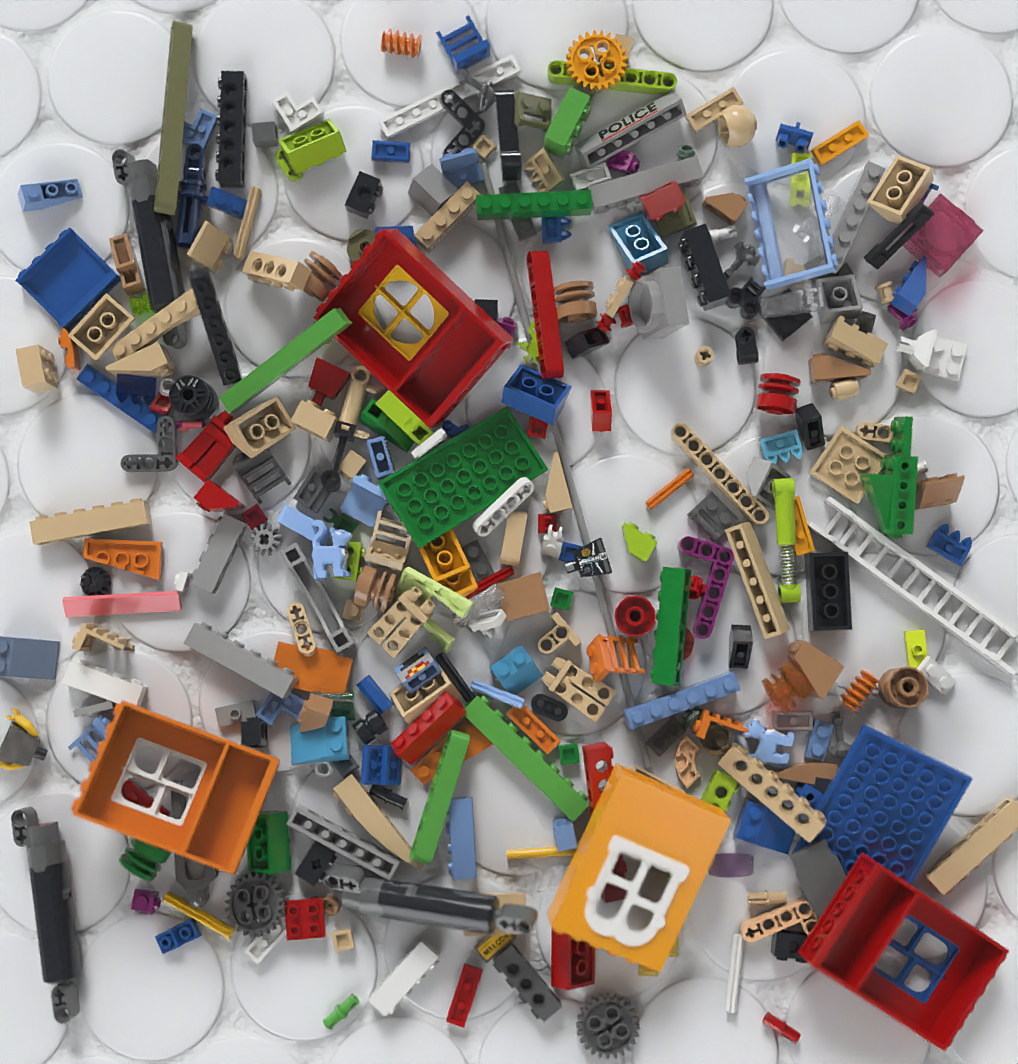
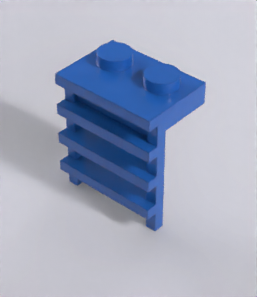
M469 15L466 16L468 24L443 37L440 31L436 32L456 71L467 69L491 56L489 42L487 39L483 41ZM471 29L473 30V34L450 46L447 45L446 42ZM478 39L479 43L453 56V51Z

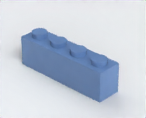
M472 796L455 797L451 799L447 812L450 823H446L447 835L450 834L451 842H447L448 854H452V862H448L449 874H453V879L477 878Z

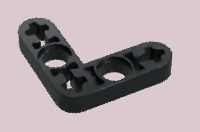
M445 90L440 95V104L463 128L444 148L442 156L448 153L447 150L451 151L456 146L462 150L469 148L485 129L483 119L456 92ZM444 95H451V101L454 104H456L458 101L460 104L457 105L454 108V110H452L451 107H453L454 105L451 102L446 103V97ZM463 107L466 109L467 116L465 118L458 116V108ZM472 122H478L480 130L476 129L470 134L468 131L474 126ZM460 135L468 137L467 145L460 144ZM456 150L454 154L460 153V150Z

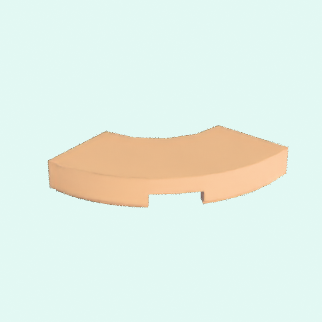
M685 734L675 752V769L679 780L688 789L701 776L695 765V757L700 747Z

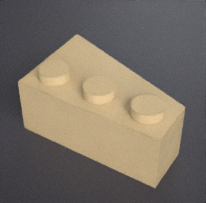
M840 315L831 324L822 344L826 345V348L830 351L843 353L844 357L850 360L856 359L861 361V364L865 367H876L880 363L888 343L870 332L866 334L859 331V326L853 324V326L848 325L844 322L845 318Z

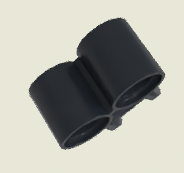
M750 277L742 289L735 287L730 290L731 295H737L739 301L735 302L730 297L726 305L731 309L740 306L741 317L751 320L760 310V304L757 300L766 287L760 286L753 280V277ZM746 306H751L754 309V313L747 312Z

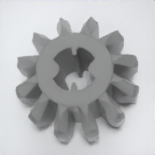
M260 524V530L256 527L253 529L257 534H250L249 537L255 539V541H251L249 544L251 546L256 545L253 549L254 552L260 550L261 556H264L265 552L268 556H271V549L275 552L279 551L275 547L276 544L282 545V542L277 541V539L282 538V535H275L279 530L278 528L272 530L271 524H268L266 528L264 524ZM268 535H269V538H268L269 543H268V544H267V543H264V544H263V542H264L263 537H264V536L268 537Z

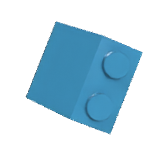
M522 644L490 666L506 691L513 695L519 694L543 677V674Z

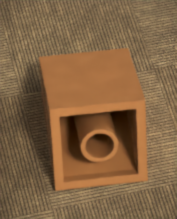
M540 572L495 584L496 589H492L495 601L499 600L501 607L497 609H502L506 614L505 622L550 610Z
M805 640L793 641L787 650L789 652L787 655L789 661L810 694L815 698L824 700L845 666Z

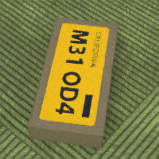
M514 934L487 936L474 949L487 964L512 943L516 936Z

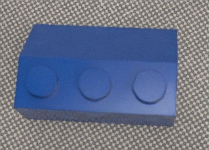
M520 364L504 385L501 403L553 425L561 414L572 386L554 378L543 379L540 372Z

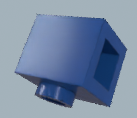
M803 782L801 784L798 783L794 788V793L797 796L804 797L809 802L811 808L817 809L824 796L823 793Z

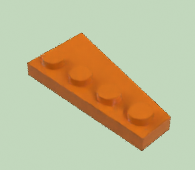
M466 717L453 729L470 735V741L463 762L493 745ZM447 735L411 769V772L423 784L428 783L434 778Z

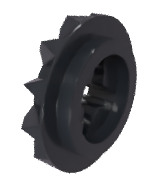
M89 568L80 576L81 582L79 585L82 588V592L88 596L105 595L111 587V577L103 568ZM91 577L94 579L100 578L97 582L99 587L90 586L92 583Z

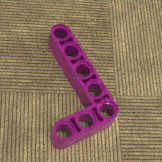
M687 536L679 540L678 550L682 554L712 563L706 581V591L701 598L692 629L693 635L696 638L706 639L713 631L734 560V554L729 548ZM685 540L690 541L692 544L690 551H686L682 546ZM703 546L709 547V556H704L701 553ZM722 551L726 552L729 556L726 562L720 560L719 556ZM716 570L722 571L723 578L721 580L715 579L714 572ZM711 588L716 589L718 592L715 599L710 598L708 594ZM706 606L712 609L710 617H706L703 614V609ZM700 625H704L707 629L706 634L703 636L699 635L697 631Z

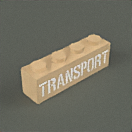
M466 181L414 234L415 241L429 254L477 205L476 195L481 194Z

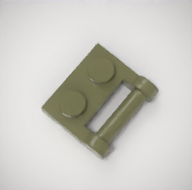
M517 92L515 94V125L534 127L547 132L551 124L552 99ZM524 115L542 118L543 121L525 118Z

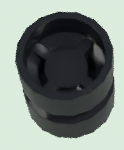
M375 709L365 715V720L360 719L352 725L356 734L365 745L373 741L376 734L381 735L389 729L384 719Z

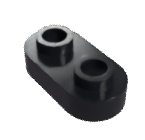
M536 694L531 700V707L535 712L554 721H562L568 715V709L564 703L547 695ZM538 700L544 701L542 707L537 706ZM558 707L562 710L559 715L554 713V710Z

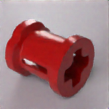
M629 304L620 306L616 312L621 321L620 327L625 328L634 325L630 315Z

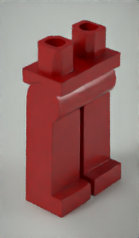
M225 410L218 417L214 415L204 430L182 453L180 452L175 457L203 482H206L207 479H212L236 448L223 428L234 418Z

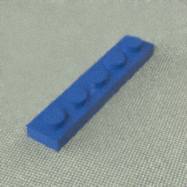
M86 364L76 378L78 381L153 433L157 432L158 420L163 417L161 414L151 410L144 402L89 364Z

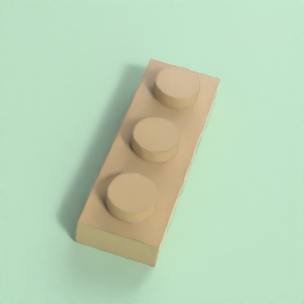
M733 86L687 114L685 119L694 133H697L717 121L721 112L726 108L734 105H743V100Z

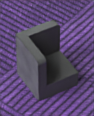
M274 121L252 123V137L256 148L278 146V131Z

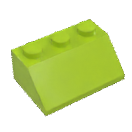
M330 119L278 140L295 174L303 173L315 165H322L326 160L338 158L347 152L340 131Z

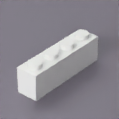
M78 658L77 661H70L62 681L63 684L118 704L123 700L139 707L141 706L147 690V686L142 685L143 681L134 678L132 680L125 679L124 674L106 672L107 668L99 665L92 667L88 665V661Z
M422 937L369 995L368 1001L384 1016L389 1012L392 1014L399 1007L398 1002L401 998L406 999L413 991L411 987L415 983L420 984L426 977L424 973L429 968L432 970L438 964L439 952Z

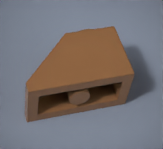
M732 192L706 197L702 206L729 225H732L741 216L748 202H746L742 195Z

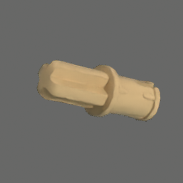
M765 890V892H750L747 894V902L749 904H766V906L779 903L786 904L787 893L786 891L769 892L768 890Z

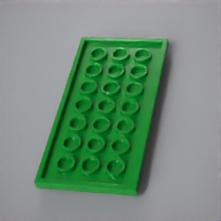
M506 406L379 481L377 485L417 548L420 549L491 506L520 478L526 477L532 481L549 469L509 407Z

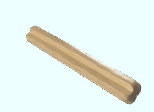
M252 186L250 189L233 252V257L238 260H243L261 195V189Z

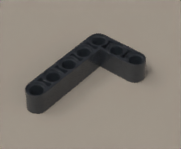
M514 89L495 91L502 181L521 180L522 163L518 130L515 125Z

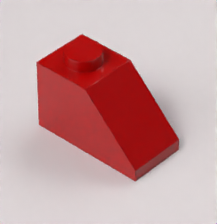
M591 390L592 431H611L612 409L610 390Z

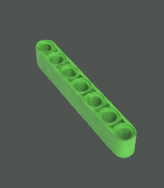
M452 729L447 734L410 851L411 861L430 865L433 860L468 748L469 734Z

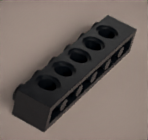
M221 71V78H218V88L221 89V94L217 98L218 108H220V114H217V125L220 127L219 133L216 134L219 151H216L218 170H215V179L222 188H244L247 77L244 71ZM230 91H236L234 95H228ZM232 108L235 109V112H234V113H232V114H228V113H227L228 110H230V109H232ZM229 127H235L234 131L227 132V129ZM229 145H234L233 150L226 151ZM233 163V168L226 169L228 164Z
M205 267L189 271V281L223 386L237 383L242 380V374L209 268Z

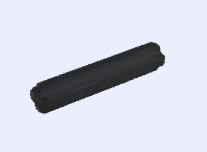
M443 652L439 653L435 657L439 665L467 703L475 698L473 692Z

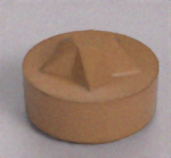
M327 895L323 898L324 914L333 916L340 910L341 902L338 897Z

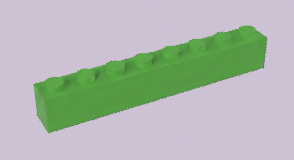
M477 695L465 707L467 713L464 716L574 822L589 806L587 802L588 797L581 790L577 792L573 788L575 784L567 776L563 778L559 775L560 769L553 763L549 765L545 761L547 757L539 749L535 751L531 747L533 743L526 736L522 738L517 733L519 729L513 723L507 724L503 720L505 716L498 709L494 711L489 706L491 702L484 695L482 697Z

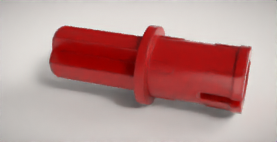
M770 1012L765 1014L762 1020L763 1024L775 1030L777 1035L781 1034L793 1043L799 1041L801 1034L787 1025L785 1020L781 1021Z

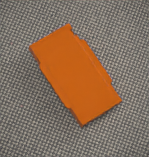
M278 641L274 660L278 662L277 666L282 669L287 667L295 672V676L299 677L294 688L327 695L328 693L343 697L346 695L354 658L337 655L335 651L318 647L314 655L306 657L301 654L297 643L293 645ZM305 645V649L309 651L310 646Z

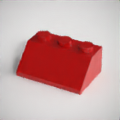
M551 927V986L569 991L595 984V948L590 946L589 942L584 940L576 941L565 932L563 934L557 933Z

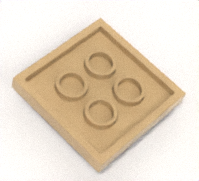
M841 425L809 471V474L855 505H858L866 493L859 477L860 473L878 474L881 470V459H884L885 454Z

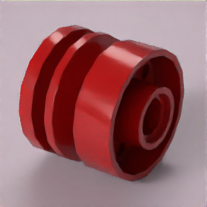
M782 373L761 374L760 381L763 383H760L758 388L766 393L757 395L755 408L775 415L795 414L798 400L790 397V395H797L799 393V389L795 387L800 386L801 380Z
M627 597L616 608V625L626 635L634 637L644 635L651 630L655 623L656 614L654 607L650 601L643 597ZM634 610L639 611L641 614L640 620L636 622L630 619V613Z

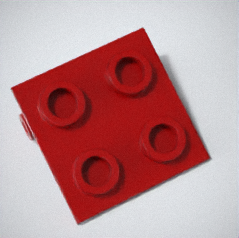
M312 896L310 899L284 901V905L287 906L284 909L286 914L287 941L326 938L323 897Z

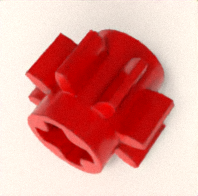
M691 576L689 599L692 600L699 597L702 598L703 593L706 591L707 585L702 584L703 579L698 576Z

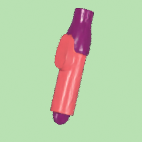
M202 420L176 421L178 431H189L191 428H203L206 426V423Z

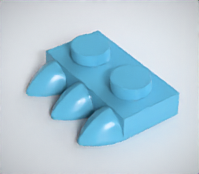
M797 429L759 440L764 459L766 458L767 461L773 462L775 465L777 463V455L786 463L790 458V451L797 459H800L803 450Z

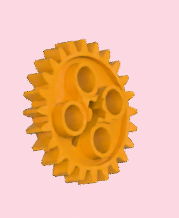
M593 30V34L590 36L586 32L585 38L579 35L578 41L573 40V47L569 46V53L566 54V59L568 60L566 61V67L570 68H568L567 74H572L571 81L577 79V87L583 84V91L590 87V93L593 92L594 88L597 89L598 93H600L601 88H604L607 92L608 85L615 88V82L620 83V76L624 77L625 75L624 70L627 69L625 62L628 59L627 56H624L626 49H621L622 42L616 44L617 37L610 39L611 33L603 36V30H601L599 35ZM603 47V48H605L607 51H606V52H600V51L598 50V48ZM587 54L589 57L584 59L580 55ZM611 65L613 69L608 70L604 66ZM593 71L595 75L589 76L587 75V72Z

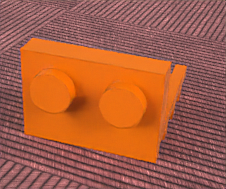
M597 634L586 650L593 681L601 682L609 672L644 674L645 670L639 668L634 644L638 643V639H633L632 636L623 638L622 636L612 637V635H608L605 637ZM614 643L617 644L621 668L618 666ZM624 643L627 644L632 668H629Z
M702 708L699 710L697 719H693L690 728L693 730V735L703 739L705 738L710 721L746 733L749 732V729L742 727L743 723L733 720L731 723L732 719L722 716L720 719L721 715L713 712L708 715L709 711Z

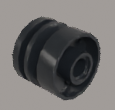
M193 375L182 376L176 379L169 391V402L172 408L189 419L195 421L204 420L210 417L216 410L218 399L214 388L199 377Z

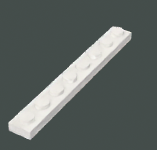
M513 54L470 76L479 81L482 86L489 85L490 81H492V87L520 74L521 69ZM463 78L379 120V124L388 140L446 111L439 101L441 93L445 90H453L464 101L478 95L479 90H476L474 86L468 83L461 85L459 82L465 79ZM444 95L446 97V103L451 102L454 106L460 104L458 101L456 104H454L451 101V95Z

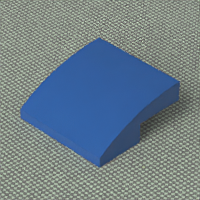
M363 745L360 784L400 785L402 759L396 755L391 745Z

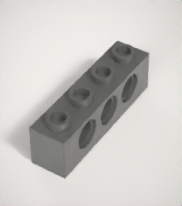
M513 942L493 958L495 969L499 973L503 972L507 977L505 980L512 989L515 987L519 991V998L524 1004L528 1002L532 1007L531 1012L537 1019L541 1018L545 1022L562 1007L560 999ZM515 963L519 968L516 971H510L508 966ZM529 979L531 984L525 987L521 985V981ZM536 994H541L544 996V999L537 1002L533 997Z

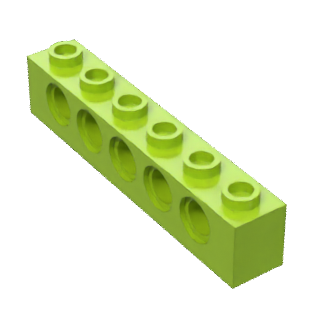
M715 768L700 800L716 805L727 812L731 806V801L729 800L732 794H736L740 784L731 775ZM724 787L725 794L722 797H717L716 790ZM667 872L666 874L671 878V873Z

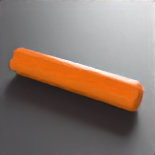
M689 468L683 471L645 502L646 506L650 510L654 509L694 477L693 472Z

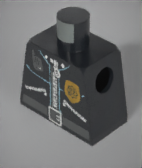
M598 538L573 551L574 560L564 563L567 574L578 571L580 578L613 573L602 538Z

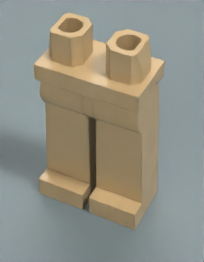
M417 586L403 593L398 598V601L367 632L379 645L387 639L381 647L393 658L402 652L421 626L434 614L433 610L436 604L429 599L422 603L418 599L422 595V591ZM405 618V620L402 622V624H401V625L394 631V633L388 638V636L391 634V632H392V631L399 625V623ZM375 631L379 633L382 637L377 636Z
M556 657L551 665L560 671L556 677L546 672L541 680L549 686V690L554 691L596 723L605 707L581 692L574 685H577L606 706L617 691L603 682L593 681V676L573 665L569 660L566 661Z

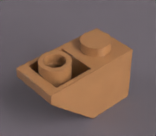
M311 693L309 700H304L297 723L301 724L298 731L305 732L325 727L333 700Z

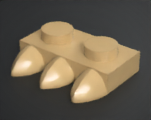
M547 148L541 149L525 164V171L535 169L531 176V181H541L537 192L552 191L565 181Z

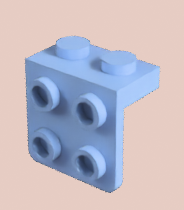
M355 474L352 480L354 484L340 509L347 515L369 527H373L378 511H383L388 500L379 486L371 483V478L363 474L360 477Z

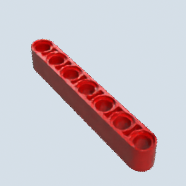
M529 251L527 253V268L541 376L543 379L563 378L564 364L549 252Z

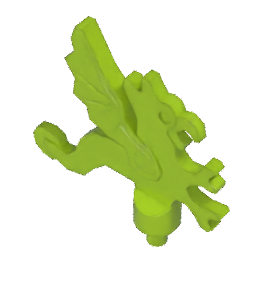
M533 321L528 328V333L532 338L530 344L524 341L522 343L517 341L516 345L520 346L521 350L528 352V355L524 356L523 359H526V362H528L529 357H532V364L535 363L536 365L538 362L535 359L539 357L536 333L533 331V328L535 329Z

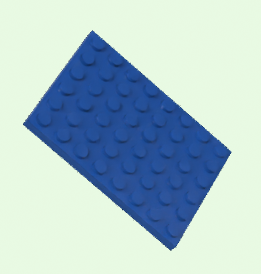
M863 724L816 809L825 816L827 820L825 827L810 843L801 836L792 853L824 838L832 854L837 856L846 876L860 854L864 853L912 885L973 778Z

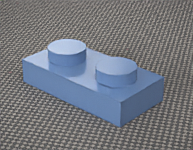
M817 719L813 720V731H810L804 756L824 762L834 724Z

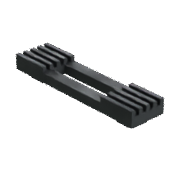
M920 201L880 244H876L863 257L865 261L878 270L935 215L934 212ZM913 222L914 225H912L888 250H886V248Z

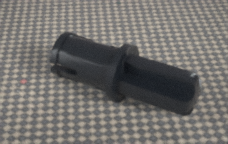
M372 785L369 790L371 795L385 801V804L390 803L403 810L408 798L392 792V789L388 790L379 785Z

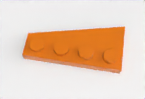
M84 539L83 558L161 580L163 542Z

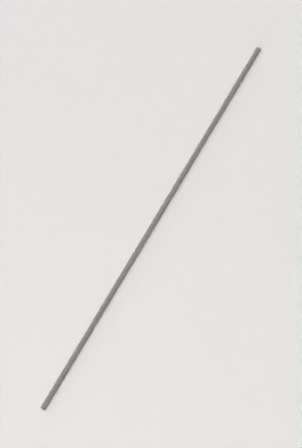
M482 163L480 164V169L487 195L495 194L487 164ZM502 219L494 220L526 338L530 344L532 340L528 333L530 320ZM536 357L535 360L538 363L536 365L534 363V367L537 372L541 373L539 357ZM556 419L551 428L583 545L585 546L591 541ZM600 575L592 576L608 635L617 637ZM614 643L618 666L621 668L617 644ZM619 673L629 708L635 705L627 673ZM640 726L634 730L645 768H650L652 763L643 730Z

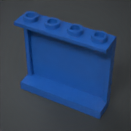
M69 227L60 233L59 238L54 243H50L45 248V252L32 260V264L27 269L22 270L15 281L63 329L70 331L121 279Z

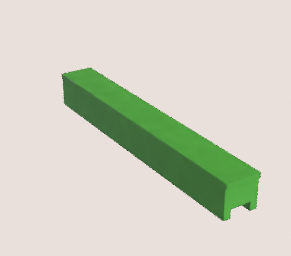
M334 308L219 396V399L228 410L227 412H237L350 326L352 322L349 321L342 309Z

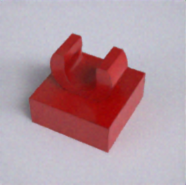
M538 514V534H547L549 525H553L552 530L557 532V514Z

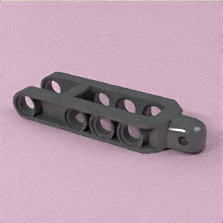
M183 780L172 781L176 784L183 786ZM171 790L172 818L179 820L186 808V797ZM174 853L176 881L185 890H188V900L193 907L200 908L204 906L210 897L209 885L219 875V869L204 864L205 875L202 879H192L188 875L187 860L189 858Z

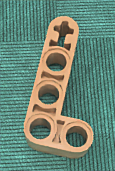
M799 897L745 920L741 923L739 931L746 941L755 942L799 922L802 930L809 935L811 930H807L808 923L815 922L816 924L819 919L817 914L813 912L808 900ZM807 904L806 911L799 912L800 905ZM788 911V919L782 920V913ZM771 919V925L767 928L763 927V922ZM748 928H751V929H752V930H751V933H752V934H750V935H748V933H747V932H748V930H747Z

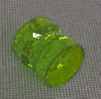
M148 293L143 294L141 298L136 296L129 298L134 316L141 315L144 310L147 313L153 312L150 308Z

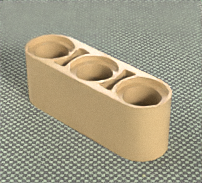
M514 510L508 515L500 564L519 567L528 512Z

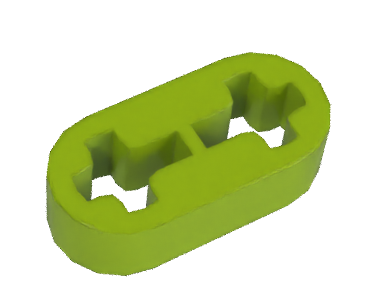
M279 148L275 153L279 166L290 181H300L303 173H297V176L290 175L289 162L286 164L285 160L281 159L283 150Z

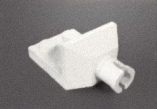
M935 329L917 337L915 340L902 336L899 338L897 343L899 346H896V351L909 354V360L916 372L953 382L959 381L967 344L937 337L938 330Z

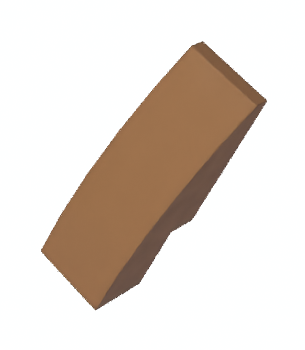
M125 233L110 238L109 242L115 266L119 272L122 287L126 294L131 296L146 291L140 267L128 234Z
M804 762L786 766L785 769H778L774 772L781 779L815 785L816 777L832 780L837 772L838 765L828 762Z

